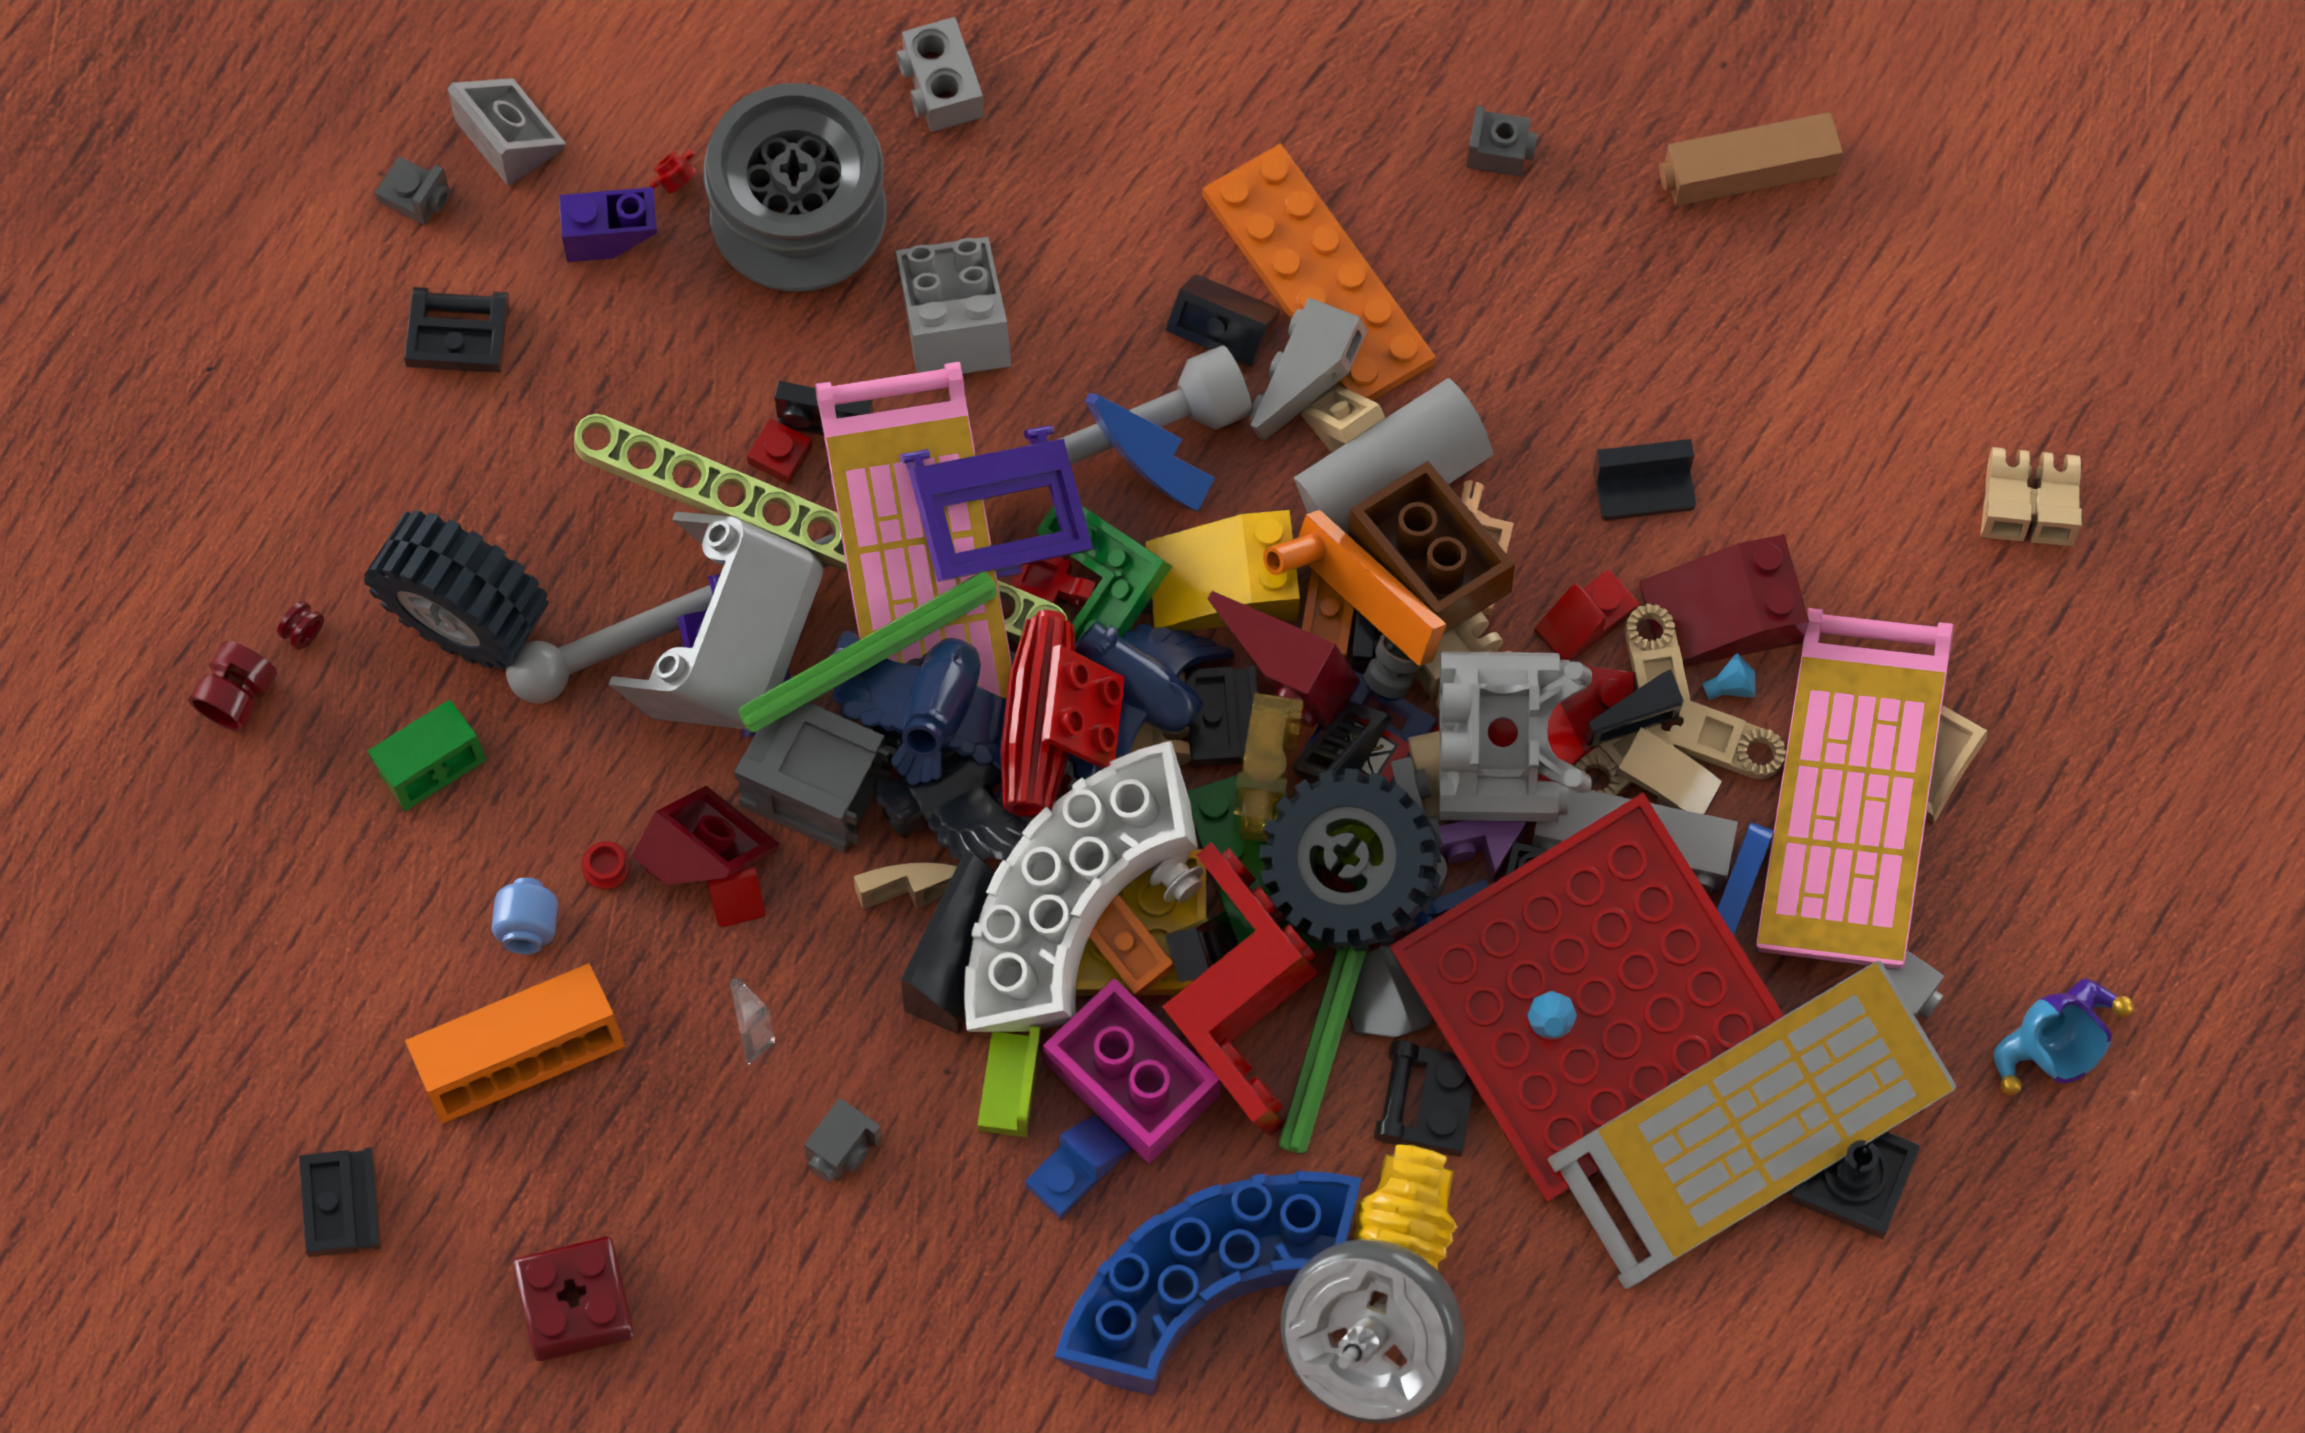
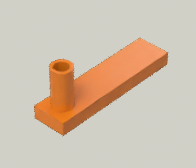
M1321 510L1306 514L1298 538L1268 547L1264 551V564L1271 574L1279 575L1308 565L1418 666L1433 662L1447 624Z

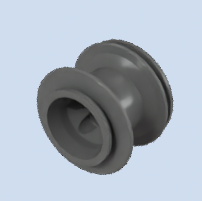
M783 83L764 87L748 94L735 103L720 119L711 135L704 158V183L710 201V224L714 240L724 258L739 273L767 288L786 292H808L827 288L847 279L862 268L874 254L883 237L887 221V200L882 184L884 179V159L880 143L873 129L854 104L841 95L820 86L805 83ZM793 176L799 177L797 186H792L791 184ZM822 180H823V181H826V182H828L830 185L824 184V183H822L821 181H822ZM810 204H818L821 206L820 208L811 212L805 210V207L809 206ZM778 205L787 208L783 213H777L771 209Z

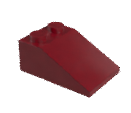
M1785 534L1737 543L1639 582L1644 605H1659L1660 608H1665L1668 611L1667 613L1672 616L1684 667L1731 658L1736 653L1741 656L1800 644L1803 642L1809 619ZM1649 619L1653 638L1656 641V639H1660L1663 635V629L1657 621Z
M1211 591L1207 598L1276 691L1275 697L1289 708L1288 715L1299 724L1308 728H1314L1316 723L1327 727L1346 707L1360 682L1336 644Z

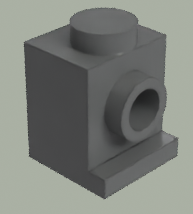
M1476 105L1466 168L1522 176L1524 159L1534 160L1538 135L1536 132H1529L1531 118L1487 112L1485 107Z
M839 1098L804 1144L806 1159L809 1161L807 1167L827 1183H832L834 1179L839 1181L847 1170L851 1173L855 1172L869 1152L866 1144L869 1143L876 1148L882 1141L880 1125Z

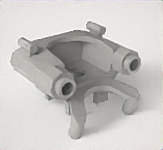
M1441 651L1439 820L1558 822V815H1568V788L1577 793H1588L1591 790V777L1582 770L1556 757L1548 741V721L1551 713L1559 703L1590 685L1592 671L1580 662L1560 660L1559 653ZM1506 718L1515 724L1518 735L1513 744L1507 747H1499L1490 741L1488 727L1494 720ZM1538 773L1553 781H1537Z

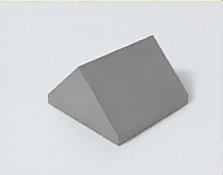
M513 78L454 82L447 89L454 120L507 186L561 152L566 146L564 140Z

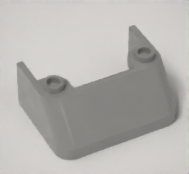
M675 511L672 520L702 544L703 552L709 559L717 564H724L692 648L675 647L663 653L655 663L649 680L612 676L608 685L652 719L747 729L740 719L738 710L746 703L782 684L822 579L823 565L820 559L807 548L736 517Z

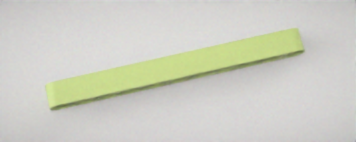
M588 415L581 419L576 426L574 435L575 451L585 462L710 515L736 517L803 546L819 558L820 561L847 572L837 512L605 415ZM594 428L602 429L608 434L610 442L602 450H591L586 447L582 440L585 432ZM644 447L653 453L655 462L647 469H637L629 463L627 455L634 448ZM681 466H690L698 472L700 481L694 487L683 488L675 483L672 474ZM730 484L736 485L744 493L745 500L736 507L725 506L718 499L717 492L720 488ZM769 504H781L787 509L789 520L780 526L771 525L764 519L762 510ZM816 522L826 523L833 530L834 539L828 544H816L808 536V527ZM997 580L1000 597L1006 599L1012 608L1011 617L1004 619L1009 640L1019 644L1026 620L1036 616L1039 611L1053 610L1061 612L1066 616L1064 611L1054 603Z

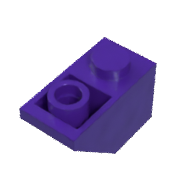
M653 187L559 195L562 241L567 262L615 258L657 234Z

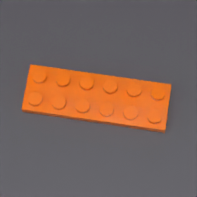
M1281 143L1202 188L1204 200L1290 319H1292L1298 309L1303 310L1308 297L1361 318L1368 332L1349 373L1337 382L1338 385L1374 401L1435 365L1436 356Z

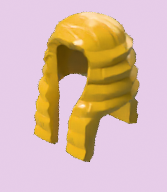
M1396 1145L1395 1156L1385 1154L1375 1193L1357 1202L1359 1211L1354 1217L1357 1225L1353 1234L1355 1240L1375 1239L1400 1245L1424 1258L1438 1271V1263L1446 1258V1248L1453 1242L1452 1233L1457 1228L1453 1218L1447 1213L1454 1170L1443 1168L1447 1157L1433 1150L1412 1145Z

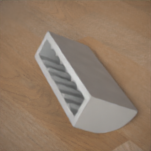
M1447 378L1295 476L1294 480L1307 514L1321 510L1348 535L1350 508L1426 461H1429L1447 484L1493 456L1494 452L1485 427L1475 408L1463 391L1450 378Z

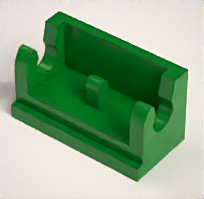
M450 699L367 750L371 760L379 770L378 774L399 802L404 812L487 760L476 733Z

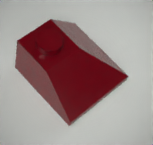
M704 786L655 811L631 856L641 863L652 877L663 881L667 885L727 878L775 852L780 843L708 786Z

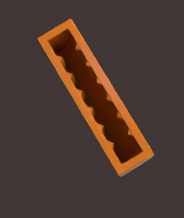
M590 963L405 1040L440 1125L626 1047L613 1011Z

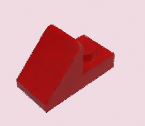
M1608 569L1583 589L1577 583L1573 584L1536 625L1534 632L1553 653H1559L1560 660H1569L1571 662L1626 621L1631 612L1640 606V603Z

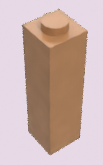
M1831 112L1668 144L1665 162L1659 164V173L1663 189L1665 191L1671 190L1675 206L1835 175L1838 172L1843 151Z

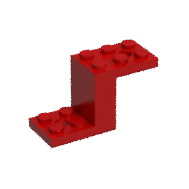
M1210 843L1198 852L1196 856L1256 931L1162 1007L1251 1121L1269 1136H1272L1284 1125L1283 1119L1277 1113L1284 1106L1266 1083L1263 1084L1257 1076L1252 1080L1247 1074L1254 1068L1236 1045L1233 1046L1232 1043L1318 974L1317 970L1309 962L1317 955L1290 924L1282 928L1279 923L1285 919L1284 915L1276 909L1269 898L1270 896L1260 886L1254 890L1251 889L1250 885L1256 881V878L1239 857L1237 858L1230 848L1221 853Z

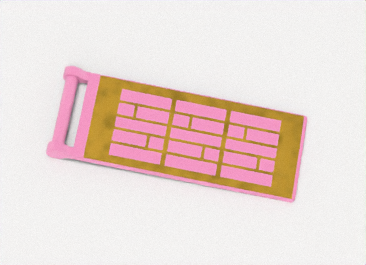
M960 362L944 364V369L837 386H832L831 382L815 384L860 640L975 576L971 575L942 582L937 581L906 463L902 464L900 461L901 454L925 449L929 450L930 458L923 460L924 466L976 456ZM943 388L948 389L950 397L948 402L836 418L835 405ZM983 499L943 507L955 553L991 546ZM996 570L986 572L995 583L997 590L995 598L887 659L906 664L913 658H921L933 646L945 638L960 639L973 645L979 653L981 668L978 686L1007 699L1012 661Z
M1808 608L1809 623L1804 636L1756 947L1759 952L1861 965H1870L1875 961H1881L1886 968L1902 969L1905 966L1954 624L1939 622L1938 627L1825 615L1823 609ZM1822 633L1935 646V653L1932 656L1819 643Z

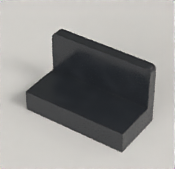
M1195 274L1179 289L1165 331L1210 350L1224 345L1235 360L1252 366L1257 361L1267 329L1277 319L1280 309Z
M1686 439L1597 450L1593 473L1601 518L1607 521L1694 510L1696 499L1691 477V468L1694 460L1692 440Z

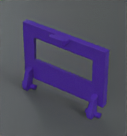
M1051 425L1025 430L1024 437L1029 439L1031 445L926 466H924L923 460L930 458L928 449L900 455V461L902 464L906 463L938 582L995 570L997 578L1022 573L1021 566L1093 549L1064 439L1049 442L1047 440V435H1052L1054 432ZM1049 486L1061 532L955 553L943 507Z

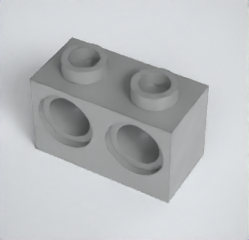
M952 17L903 31V50L896 52L899 67L904 78L912 77L915 90L910 91L913 107L918 118L926 117L930 131H937L984 117L983 94L956 18ZM927 53H937L941 55L939 58L933 60L925 59L922 57ZM941 92L955 94V96L949 99L936 97Z

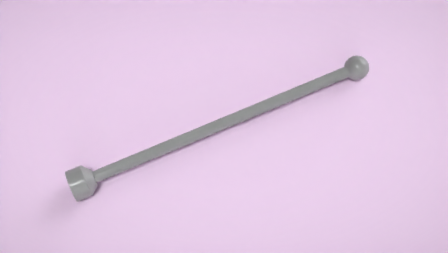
M1221 345L1186 361L1177 384V390L1132 408L1129 411L1159 427L1189 416L1191 420L1218 430L1249 417L1253 412L1246 383L1230 351L1224 345ZM1097 423L1060 438L1065 441L1071 465L1113 448ZM834 533L813 542L820 545L828 544L834 539ZM821 561L823 569L828 566H831L830 564ZM708 585L559 648L545 641L527 642L523 644L511 665L506 667L508 684L511 690L524 701L536 704L549 702L563 692L570 674L680 629L677 617L701 612L708 608L712 598L711 587Z

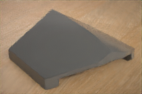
M1391 945L1378 947L1365 954L1348 1011V1017L1356 1035L1367 1036L1369 1034L1399 1038L1425 1029L1433 1020L1390 951L1389 946Z

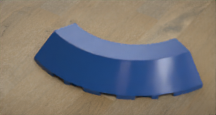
M1296 1171V1174L1265 1176V1173L1253 1175L1251 1179L1232 1182L1223 1186L1218 1184L1200 1190L1186 1197L1184 1202L1171 1207L1161 1215H1155L1129 1235L1128 1240L1097 1269L1096 1275L1081 1297L1079 1296L1064 1326L1054 1359L1103 1384L1153 1396L1158 1379L1167 1360L1179 1342L1205 1316L1240 1296L1257 1290L1290 1285L1299 1270L1315 1255L1333 1245L1348 1241L1362 1178L1329 1172Z

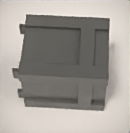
M808 702L756 732L745 755L742 756L734 771L735 779L739 781L741 793L739 798L740 807L845 853L850 843L858 845L860 842L859 834H856L855 831L874 796L875 789L873 786L876 780H892L891 772L887 768V763L890 759L889 751L883 749L885 744L884 735Z

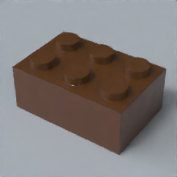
M1426 461L1350 508L1348 536L1447 624L1443 635L1512 592L1515 563L1429 461Z

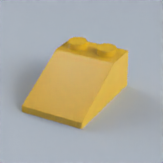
M1290 510L1240 514L1145 541L1146 549L1172 566L1152 596L1154 628L1165 627L1176 631L1227 627L1207 599L1211 591L1281 621H1298L1300 595L1297 569L1273 575L1266 569L1263 560L1264 551L1268 547L1293 539Z

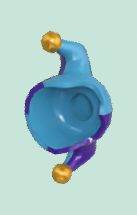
M2087 978L2077 982L2066 994H2051L2037 1000L2026 1012L2021 1027L2005 1037L1994 1050L1993 1059L2002 1079L2000 1084L2001 1092L2008 1096H2013L2020 1092L2021 1081L2015 1076V1067L2025 1061H2033L2043 1072L2059 1083L2073 1082L2085 1076L2105 1056L2112 1037V1033L2093 1012V1009L2098 1007L2110 1008L2118 1017L2126 1018L2134 1011L2132 1000L2126 996L2118 997L2102 985Z

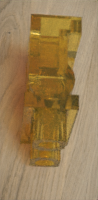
M1259 693L1254 695L1244 754L1243 772H1238L1233 813L1241 815L1239 837L1242 839L1267 842L1268 835L1263 831L1269 818L1275 821L1280 813L1275 806L1283 796H1286L1287 779H1285L1287 760L1283 748L1297 750L1304 702L1302 700Z

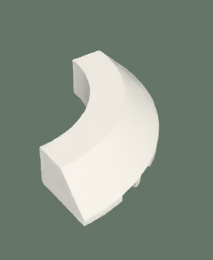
M1171 741L1134 751L1110 761L1111 765L1085 780L1083 778L1079 779L1071 785L1073 789L1053 804L1052 810L1045 807L1022 832L1024 836L1014 847L1006 862L1002 860L986 891L988 896L983 905L979 921L974 924L971 934L973 943L969 966H966L964 993L966 1025L969 1032H1029L1031 1025L1041 1026V1029L1066 1024L1076 1014V981L1081 957L1091 931L1103 911L1116 895L1146 870L1169 858L1198 849L1191 804Z

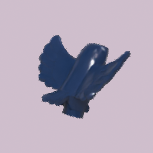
M1097 620L1075 643L1076 653L1125 677L1115 759L1131 753L1133 742L1145 722L1173 734H1178L1190 726L1204 704L1196 692L1183 682L1179 676L1191 666L1206 661L1234 658L1233 651L1217 645L1211 639L1196 636L1194 633L1186 630L1172 631L1165 627L1152 628L1147 624L1136 626L1134 631L1125 632L1121 638L1114 626L1110 625L1106 628ZM1069 753L1068 761L1073 763V773L1077 780L1081 778L1085 780L1102 770Z
M845 631L839 637L836 650L832 655L859 641L860 638L852 631ZM956 638L941 640L930 649L921 666L903 664L886 658L834 688L833 699L842 705L841 714L843 718L860 719L867 727L881 725L886 731L895 730L903 734V743L893 755L891 762L897 767L899 774L906 776V780L912 785L917 784L919 781L926 783L931 781V779L942 777L943 750L946 749L957 751L961 756L972 755L980 765L992 763L1001 770L1000 749L1006 698L995 695L978 686L981 668L979 653L973 645Z

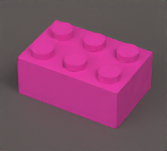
M1115 978L1043 1045L1044 1064L1148 1164L1155 1160L1220 1095V1080L1215 1073Z

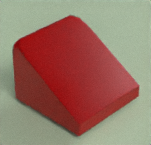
M755 868L742 869L727 878L707 880L719 927H727L765 916L764 903Z

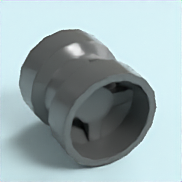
M1383 634L1376 646L1375 653L1377 657L1370 660L1364 679L1370 689L1381 696L1392 699L1403 698L1412 687L1415 678L1413 673L1419 670L1421 666L1412 661Z

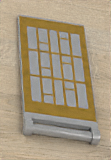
M1875 961L1583 1138L1550 1156L1547 1160L1554 1172L1558 1170L1561 1172L1621 1272L1617 1276L1624 1289H1628L1844 1158L1852 1143L1865 1140V1144L1953 1092L1956 1089V1083L1881 961ZM1588 1152L1651 1255L1639 1263L1577 1162L1578 1158Z

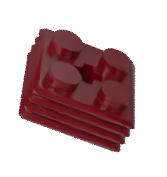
M601 1237L514 1259L513 1266L530 1343L537 1361L630 1340L634 1337L617 1256L611 1237ZM577 1289L579 1294H587L579 1298L580 1306L570 1308L567 1301H561L567 1297V1292Z

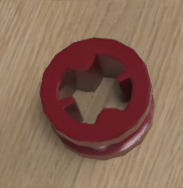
M300 601L292 606L283 616L277 628L278 636L282 639L291 638L290 644L297 650L306 647L317 636L324 623V616L317 611L311 613V606L306 601Z

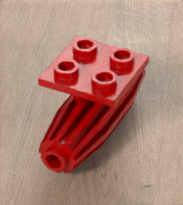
M1053 610L1039 611L1036 616L1027 619L1010 671L1001 740L1003 808L1011 814L1014 813L1017 816H1027L1029 818H1035L1045 807L1052 810L1061 786L1069 753L1104 769L1111 765L1110 761L1115 760L1118 744L1125 677L1076 653L1074 625L1065 620L1066 616L1063 613Z

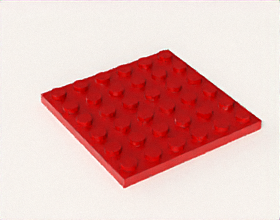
M1641 793L1389 946L1396 961L1546 1203L1570 1189L1559 1170L1554 1172L1547 1160L1550 1156L1784 1016L1644 793ZM1554 991L1570 998L1577 1016L1574 1026L1569 1033L1561 1038L1548 1039L1541 1037L1533 1031L1527 1013L1535 997ZM1589 1152L1577 1159L1587 1178L1600 1171Z

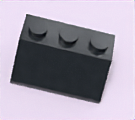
M967 851L964 852L901 978L904 1011L955 1034L959 1033L964 1021H966L964 1001L966 966H969L973 943L971 934L974 924L979 921L983 905L988 896L986 891L995 873L993 869L978 857Z

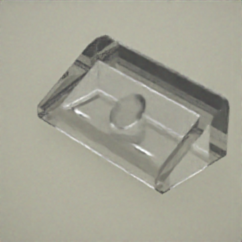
M734 978L730 981V987L746 1064L750 1065L775 1043L770 1010L739 978Z

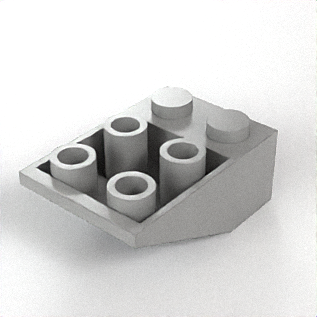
M964 238L955 242L917 245L908 249L896 250L916 372L921 373L944 369V364L960 362L962 374L1012 366L1007 319L989 238Z

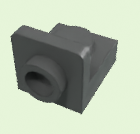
M399 156L375 191L377 202L425 225L433 212L439 213L448 200L450 189L443 168L435 165L431 171H428Z

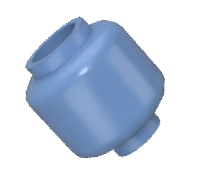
M519 878L514 881V884L506 885L498 890L494 899L491 926L496 940L502 943L504 949L515 954L530 955L539 952L542 947L552 942L556 934L559 905L556 895L548 888L543 887L541 881L534 878Z

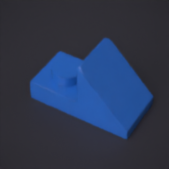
M1095 1115L1063 1132L1059 1136L1060 1147L1025 1180V1187L1060 1220L1130 1152V1147Z

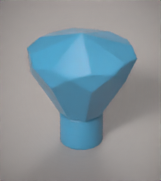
M1738 653L1731 658L1717 677L1702 682L1709 700L1722 695L1756 696L1755 671Z
M1554 991L1535 997L1527 1013L1533 1031L1541 1037L1548 1039L1561 1038L1569 1033L1574 1026L1577 1016L1570 998Z

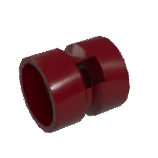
M224 641L209 664L212 675H203L188 701L197 712L215 724L235 732H242L257 709L253 699L262 698L266 694L277 675V670L268 660L250 648L236 642Z

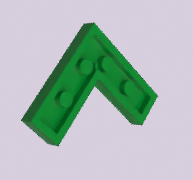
M1054 505L1036 530V533L1041 536L1061 532ZM1082 506L1093 549L1070 556L1103 578L1072 622L1075 629V643L1097 620L1106 628L1110 625L1114 626L1118 630V635L1122 638L1123 634L1130 630L1172 566Z

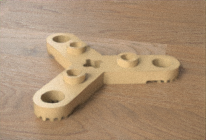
M1646 604L1645 606L1637 607L1636 610L1631 612L1625 626V638L1632 672H1635L1634 682L1636 690L1661 673L1671 669L1684 700L1680 714L1675 719L1682 724L1681 727L1673 725L1670 731H1665L1661 729L1662 724L1645 730L1671 744L1686 755L1744 776L1761 780L1775 775L1784 762L1786 752L1784 742L1781 741L1780 736L1773 733L1770 729L1766 730L1765 728L1749 724L1746 720L1691 701L1672 616L1667 613L1668 611L1665 608H1660L1659 605ZM1653 619L1662 626L1663 635L1660 639H1656V641L1643 640V637L1639 636L1638 631H1636V625L1641 620ZM1638 732L1599 744L1581 758L1574 767L1583 772L1591 768L1602 770L1608 776L1609 785L1602 791L1598 790V792L1618 795L1632 783L1617 774L1616 771ZM1757 742L1768 745L1773 752V760L1769 764H1765V766L1761 764L1758 766L1755 762L1753 764L1752 760L1748 759L1749 756L1746 753L1748 746Z

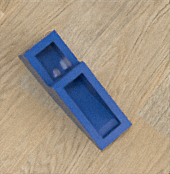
M1089 393L1085 402L1099 428L1121 457L1137 474L1162 494L1185 508L1198 512L1215 477L1174 456L1182 438L1100 395Z

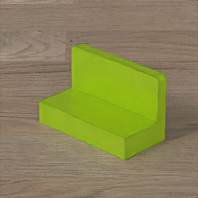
M1031 1025L1029 1036L992 1032L978 1119V1131L1027 1138L1041 1050V1026Z

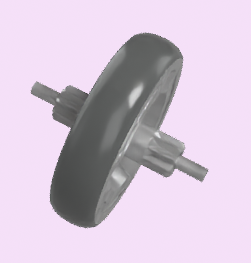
M1360 1239L1342 1242L1323 1250L1299 1270L1287 1290L1282 1306V1344L1288 1363L1295 1376L1318 1402L1349 1419L1366 1423L1384 1424L1406 1420L1419 1415L1435 1404L1447 1392L1460 1369L1465 1348V1330L1458 1301L1446 1280L1428 1261L1400 1245L1382 1240ZM1374 1290L1387 1294V1296L1383 1295L1373 1306H1370L1369 1302ZM1344 1327L1347 1328L1348 1333L1341 1339L1338 1345L1334 1344L1331 1332ZM1393 1344L1399 1348L1407 1359V1363L1402 1367L1385 1355V1352Z

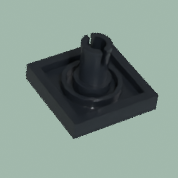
M1890 1132L1883 1133L1865 1144V1140L1852 1143L1844 1158L1797 1185L1789 1201L1883 1239L1921 1146Z

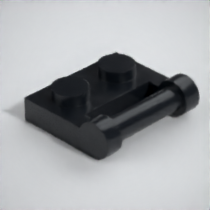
M414 287L404 356L406 367L501 372L506 321L509 315V293L493 292L492 296L430 293L429 288ZM429 311L490 315V320L427 317Z
M1392 1041L1388 1058L1392 1060L1384 1110L1382 1120L1376 1122L1374 1138L1384 1143L1412 1145L1433 1150L1437 1153L1461 1157L1474 1085L1454 1053L1419 1047L1417 1044L1408 1041ZM1412 1066L1426 1068L1416 1128L1401 1124Z

